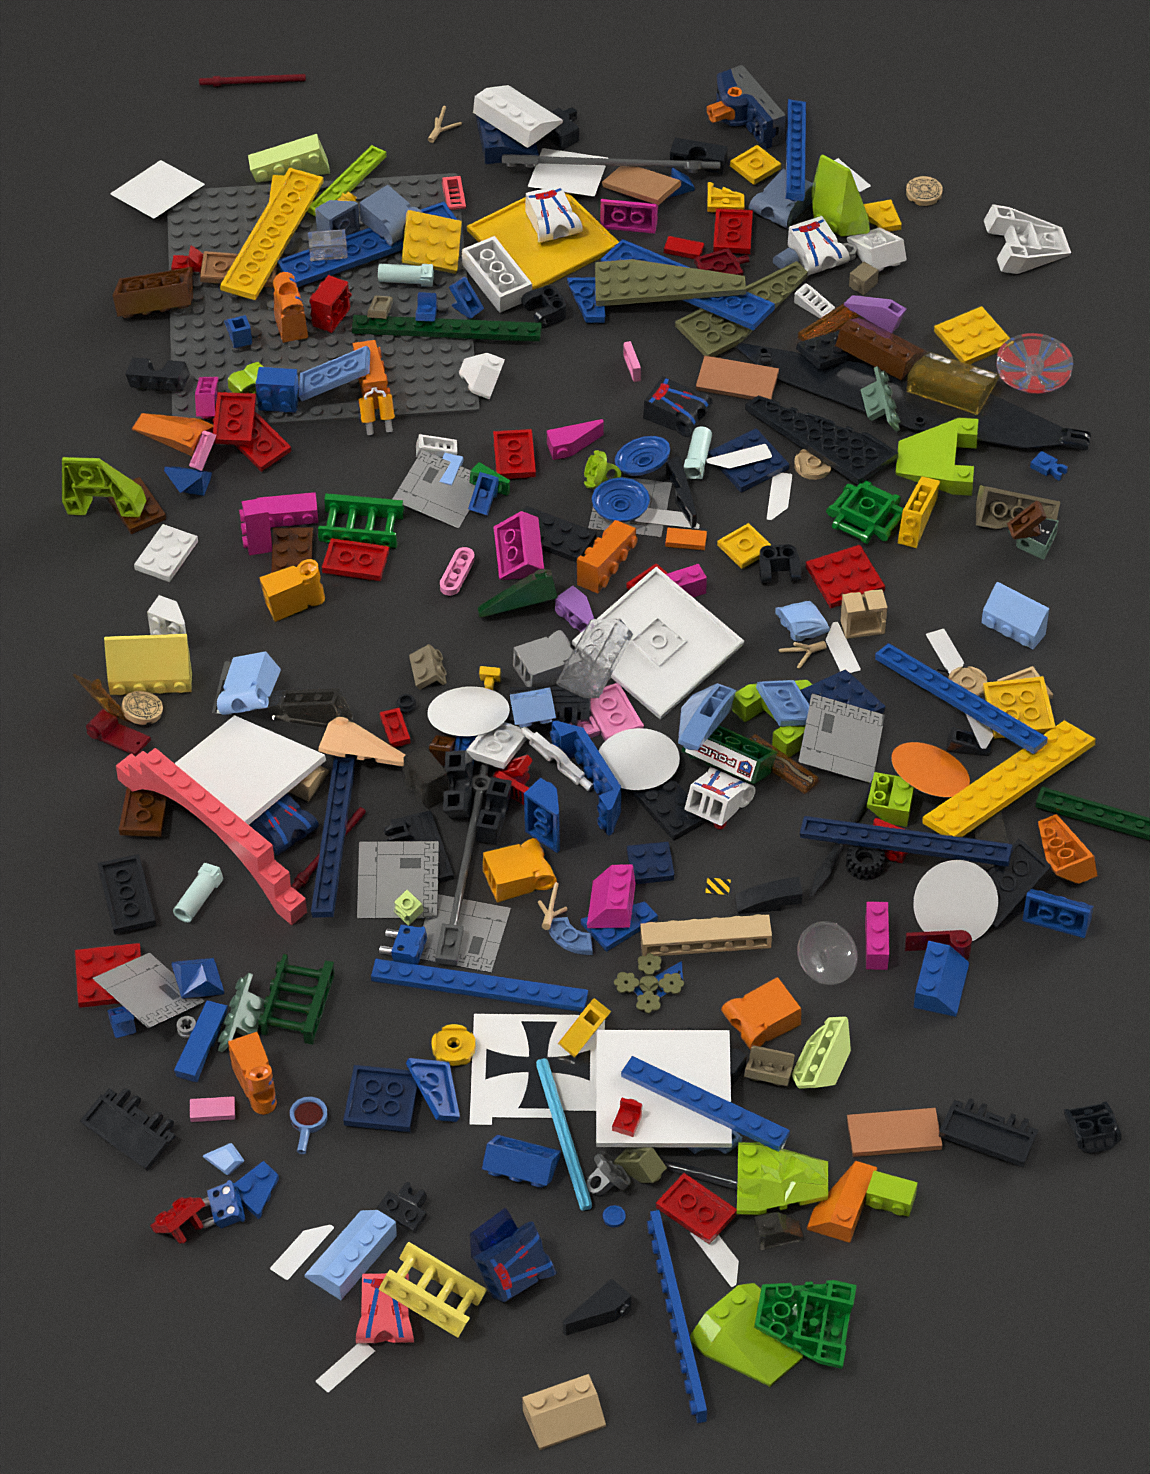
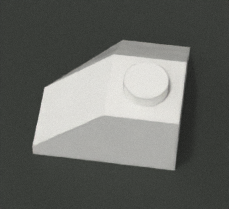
M489 353L466 358L462 363L459 375L462 379L465 378L471 393L490 399L505 359Z

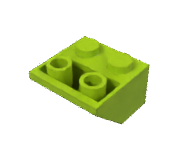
M874 772L867 808L885 822L907 827L915 788L900 776Z

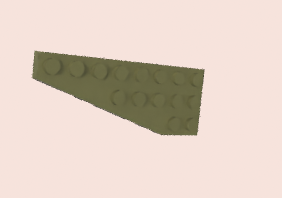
M635 259L595 262L596 306L746 295L745 276Z
M796 261L746 286V292L775 303L776 309L808 277V271ZM702 308L675 321V327L704 356L715 357L737 346L753 331Z

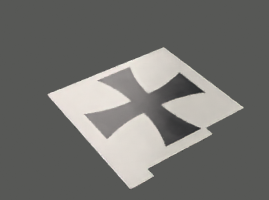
M474 1014L473 1035L475 1037L476 1049L472 1056L470 1125H492V1117L552 1118L536 1066L537 1060L543 1058L548 1060L563 1111H596L597 1030H605V1020L576 1057H573L559 1046L558 1042L579 1015Z

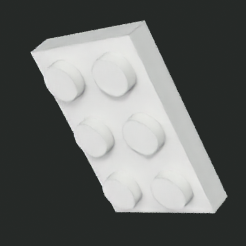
M162 524L134 564L135 570L170 582L197 544L198 537Z
M504 722L498 728L478 735L466 751L476 761L504 769L527 738L520 733L521 727Z

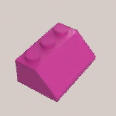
M601 199V225L605 229L655 234L658 221L657 204Z
M521 511L494 526L500 580L521 579L535 573L539 569H544L538 517Z
M633 864L611 865L593 881L587 928L630 927L636 884Z

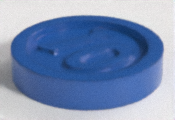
M614 1205L604 1210L603 1221L607 1226L619 1227L625 1222V1211L621 1207Z

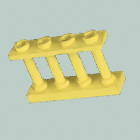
M408 1242L399 1257L404 1263L397 1273L392 1270L388 1271L379 1290L458 1338L469 1320V1317L464 1315L471 1303L478 1306L487 1289ZM411 1267L423 1273L417 1285L405 1279ZM431 1279L443 1285L437 1297L425 1291ZM451 1291L463 1297L457 1309L444 1303Z

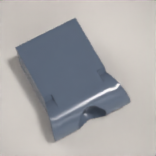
M782 169L763 192L753 197L749 204V210H753L754 213L789 229L792 221L812 203L811 190L813 183L805 180L804 201L785 199L786 170Z
M386 185L360 202V221L378 235L384 237L390 246L404 238L407 211L423 212L417 207H411L410 203L389 185Z

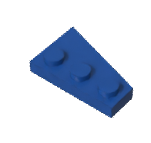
M595 277L567 278V283L585 322L605 323V306H596Z
M641 902L633 905L630 927L587 928L588 917L581 919V925L591 933V936L607 952L640 931V924L656 922L658 915L646 902Z
M408 1058L406 1065L435 1119L457 1122L460 1115L450 1063Z

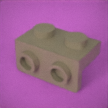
M428 644L409 655L415 684L420 690L435 681L440 682L442 685L447 683L445 678L447 673L442 665L443 656L438 649L435 650Z
M752 1046L744 1077L751 1078L754 1081L770 1082L777 1086H788L795 1055Z

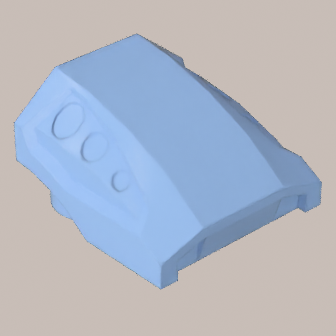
M811 601L794 603L784 607H776L775 609L776 615L781 618V624L787 627L794 641H803L805 638L812 639L830 631L826 620Z

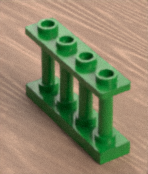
M325 493V512L329 513L326 526H318L320 542L330 543L331 538L397 548V534L393 532L395 519H403V500ZM337 513L348 514L346 528L334 527ZM356 515L368 516L365 530L353 529ZM376 517L387 518L385 531L373 530Z

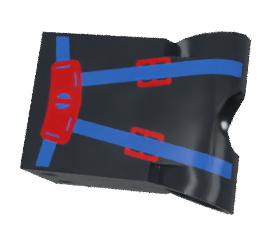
M662 376L644 400L643 419L673 431L676 429L680 435L689 437L697 427L698 421L711 408L713 400L705 393H694L692 389Z

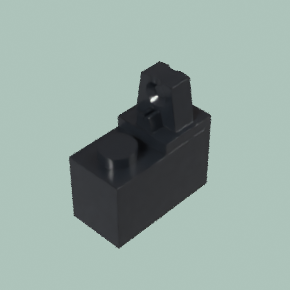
M573 107L564 111L560 108L551 111V113L561 118L563 123L546 134L545 137L562 151L579 141L580 130L577 124L573 123L577 119V110Z

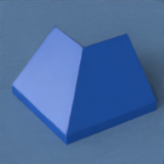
M176 466L164 468L165 473L180 493L204 496L212 472Z
M214 958L172 962V968L182 999L224 994Z

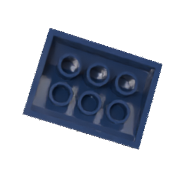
M476 115L485 164L502 163L503 154L539 155L536 142L527 148Z

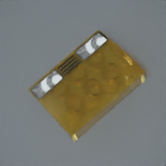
M928 352L914 364L908 374L907 392L978 415L998 381L1000 374Z

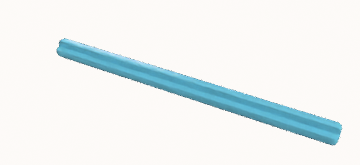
M546 1058L539 1059L536 1062L537 1070L580 1209L582 1211L590 1210L592 1208L591 1198L548 1060Z

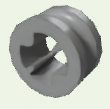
M844 243L843 245L850 256L849 261L856 258V246L852 243Z
M184 1016L177 1021V1032L181 1037H190L196 1025L195 1019L190 1016ZM188 1025L190 1029H186V1027L183 1029V1026Z

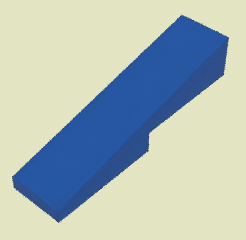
M206 1001L174 1069L177 1077L198 1082L211 1046L214 1047L228 1010L227 1005Z

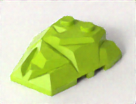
M738 1142L737 1214L760 1215L767 1213V1209L779 1206V1209L783 1210L787 1209V1204L798 1202L800 1205L828 1199V1161L782 1148L778 1152L759 1142Z

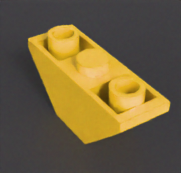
M594 998L558 1042V1045L573 1057H576L611 1011Z

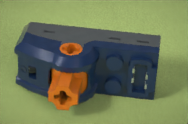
M740 65L717 74V103L707 106L710 121L715 123L722 120L728 125L737 127L746 125L748 131L754 135L757 142L762 144L765 149L783 143L785 139L786 115L747 69Z

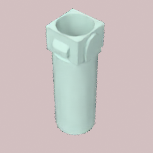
M379 264L378 282L421 284V286L433 287V264H422V266Z
M700 426L693 431L687 459H685L683 467L687 479H703L704 467L712 439V432L706 427Z
M207 863L202 865L198 871V876L173 909V913L178 919L187 923L191 922L213 889L218 888L223 881L220 867Z

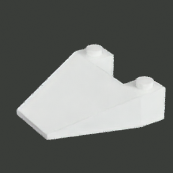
M992 205L984 219L988 233L1003 235L1006 240L1003 249L997 257L1001 272L1019 274L1070 256L1071 254L1062 227L1013 208L1000 205Z

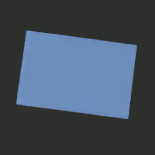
M794 680L757 682L756 689L779 726L806 725L809 704Z

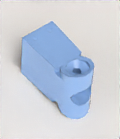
M266 651L232 659L224 684L225 691L221 692L217 699V708L222 715L268 707V697L272 693L281 669Z

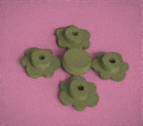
M652 953L638 958V969L644 971L648 976L642 977L639 981L637 978H634L633 973L620 972L617 975V979L614 980V985L617 986L619 993H625L626 991L632 993L634 988L640 986L644 994L637 997L636 1007L638 1010H644L645 1013H651L652 1010L657 1011L660 1009V997L654 995L658 985L667 994L670 992L678 994L681 991V987L684 986V981L681 980V976L678 973H673L672 975L667 973L659 982L654 976H650L655 971L657 972L661 969V958L653 956Z

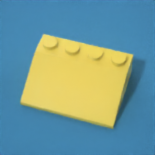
M187 634L104 637L110 695H123L134 691L159 694L192 692V669Z

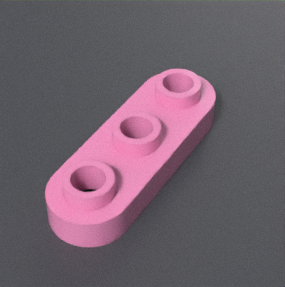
M462 547L455 551L440 580V590L443 594L452 596L459 592L474 563V552L472 549Z

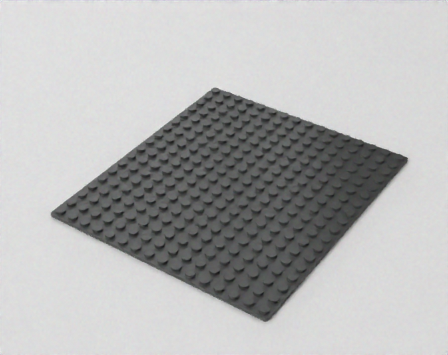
M456 173L363 179L350 192L357 197L355 201L358 202L360 231L369 228L360 221V202L386 185H389L408 201L411 207H417L421 210L441 202L446 203L442 188V178L458 175ZM333 180V181H323V184H322L321 188L319 189L317 195L315 196L313 202H314L335 180ZM271 184L197 189L169 208V270H171L173 255L189 256L190 246H194L203 254L204 251L239 254L269 203ZM461 209L451 210L456 219L462 221ZM308 211L306 212L280 259L325 244L317 236L316 216L308 213ZM462 223L457 272L454 274L434 270L433 287L421 286V284L378 282L379 264L410 265L402 263L403 250L331 275L347 281L349 292L352 294L350 297V310L333 333L312 326V317L310 316V296L317 291L320 283L326 277L298 287L304 306L308 338L282 343L274 315V288L263 287L256 300L221 291L220 283L200 282V272H193V300L191 305L183 309H178V307L170 309L171 360L185 361L190 373L184 390L172 391V416L197 418L213 424L215 416L209 419H203L201 416L196 417L195 392L199 377H218V392L233 393L228 388V378L230 375L244 370L249 364L259 362L263 367L297 369L299 385L300 373L352 352V343L375 340L377 347L381 349L382 358L380 359L384 362V373L387 375V388H390L395 417L478 412V395L471 393L468 388L469 384L465 378L462 379L459 375L464 359L475 356L473 339L352 334L353 316L368 315L367 311L374 296L393 297V304L388 316L416 317L418 292L436 293L438 309L435 318L471 320V318L469 319L452 307L456 299L449 289V286L460 278H467V270L462 265V249L465 248ZM277 267V274H276V275H278L279 273H282L278 267ZM246 315L251 327L252 344L234 348L224 320ZM357 378L304 401H301L299 398L296 413L258 410L256 393L255 412L269 425L361 419L359 399L363 398L359 379ZM374 409L375 417L380 418L379 409Z

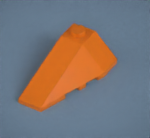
M855 1161L828 1192V1199L820 1201L814 1208L807 1230L850 1243L866 1201V1193L873 1171H877V1167Z

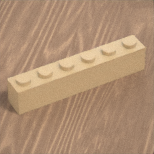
M757 914L754 916L714 917L711 919H691L685 921L671 920L668 922L640 924L642 956H646L648 953H652L653 956L765 949L771 948L772 943L769 915Z

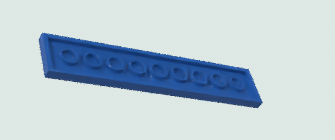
M445 202L421 209L426 214L457 220ZM367 228L279 259L277 266L281 272L291 273L295 278L297 287L325 278L328 275L331 276L403 250L404 238L390 246L384 237L378 235L371 228Z
M624 239L601 259V262L635 259L687 267ZM746 292V295L683 300L753 331L775 310V303L749 292Z

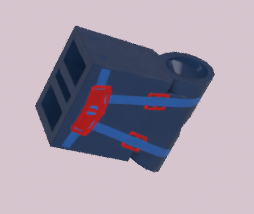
M286 793L251 822L249 826L273 845V852L279 856L292 847L295 842L319 828V823L312 814L301 810L300 806Z
M533 1222L525 1223L515 1231L512 1237L504 1239L473 1257L492 1298L502 1302L509 1300L538 1282V1279L548 1278L557 1273L550 1257L543 1251L541 1237Z

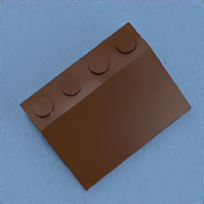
M187 267L120 278L113 293L117 317L123 316L128 318L137 313L147 315L155 310L165 312L173 307H178V309L189 307L193 300V268Z
M863 318L848 320L840 328L835 345L875 367L878 366L881 370L900 380L927 353L926 350Z

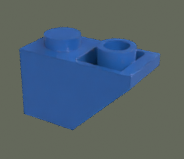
M246 315L224 320L234 348L252 344L251 327Z

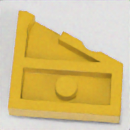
M708 182L707 212H716V208L744 210V194L733 192L725 187L721 190L713 187L714 183Z
M892 200L863 204L869 222L876 225L877 228L880 227L888 232L901 230L902 224Z

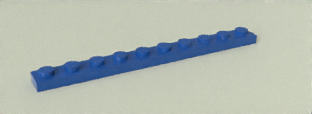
M788 99L785 199L804 201L806 102Z
M888 643L875 653V660L1029 752L1035 754L1047 744L1048 737Z
M375 959L371 974V981L578 1012H583L586 1008L588 990L381 959Z
M650 1211V1221H647V1229L649 1235L653 1234L654 1240H651L653 1254L658 1255L659 1259L656 1260L658 1274L662 1273L663 1279L660 1280L662 1293H667L668 1299H665L667 1313L672 1314L673 1318L670 1319L672 1333L677 1335V1339H675L676 1352L681 1353L682 1360H679L681 1373H686L687 1380H684L686 1394H691L692 1398L689 1401L691 1415H696L697 1423L707 1422L706 1403L660 1211Z

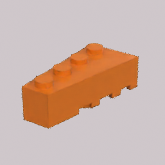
M375 340L352 343L353 351L364 346H368L370 349V373L358 378L362 396L364 397L374 387H377V390L384 391L385 394H391L390 388H387L388 380L387 375L384 373V362L380 359L382 358L381 349L377 347ZM375 390L367 397H373L374 409H379L378 396L383 394L377 393Z
M615 520L603 532L602 538L598 537L595 540L593 548L588 547L585 550L586 555L584 557L580 555L577 558V585L597 594L603 587L605 588L611 575L617 572L619 564L626 560L629 550L636 546L638 541L636 528Z

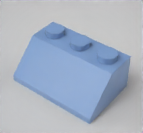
M997 582L983 609L981 623L1002 633L1006 637H1010L1023 646L1034 649L1046 635L1049 608Z

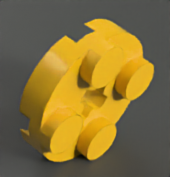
M446 1025L432 1037V1052L436 1057V1061L449 1062L450 1066L466 1065L471 1061V1057L475 1053V1037L462 1025ZM452 1042H456V1045H458V1047L451 1048L449 1046L452 1044Z

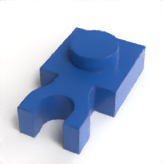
M1042 451L1032 460L1030 468L1045 476L1049 473L1052 474L1058 481L1061 480L1062 473L1066 474L1068 470L1067 466L1057 464L1058 459Z

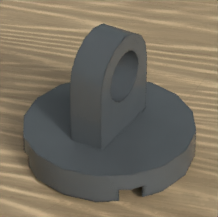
M600 1151L594 1156V1161L598 1168L587 1180V1189L591 1193L600 1196L605 1194L614 1185L621 1190H625L630 1185L631 1179L622 1166L613 1163L614 1158L610 1154ZM601 1179V1185L595 1188L596 1182Z

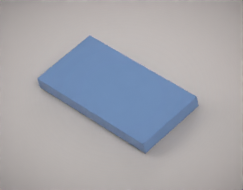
M364 346L300 373L299 398L301 401L369 374V347Z

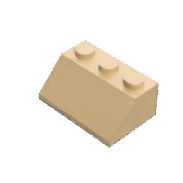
M589 1374L522 1397L523 1412L539 1450L606 1427L599 1398Z

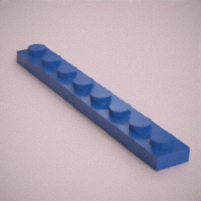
M631 1056L621 1071V1077L778 1152L789 1137L790 1130L634 1056Z

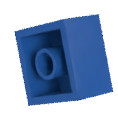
M259 367L256 379L258 410L297 412L299 401L297 369Z

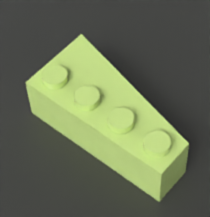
M317 134L248 155L250 170L256 182L272 181L273 175L285 176L289 168L314 175L330 174L328 159Z

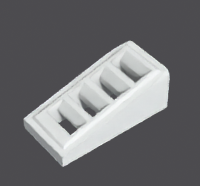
M804 284L795 292L794 303L822 320L835 311V307L808 284Z
M419 434L416 443V457L419 456L422 450L438 457H443L444 453L457 455V440Z

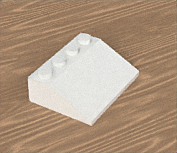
M509 85L486 88L477 94L474 99V114L527 148L563 123L561 118Z

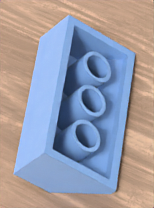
M378 1210L360 1211L307 1271L305 1278L339 1300H342L362 1277V1274L369 1269L397 1236L396 1221Z

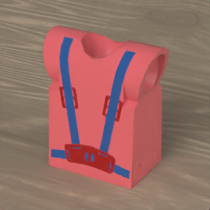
M387 1273L362 1274V1316L357 1328L356 1343H379L384 1341L414 1343L409 1320V1308L379 1290ZM407 1273V1275L405 1276V1279H407L408 1281L409 1273Z

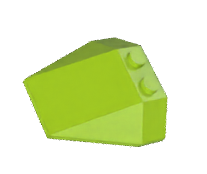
M821 155L811 190L814 218L823 216L832 232L840 236L868 234L870 232L869 218L851 170L827 156Z
M755 1283L738 1285L703 1315L691 1333L690 1341L704 1356L771 1387L803 1359V1355L754 1328L761 1289Z

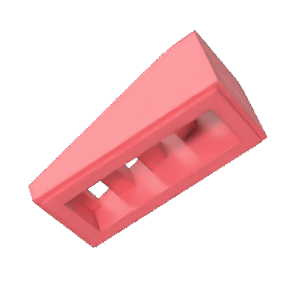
M461 176L442 178L443 193L449 209H466Z

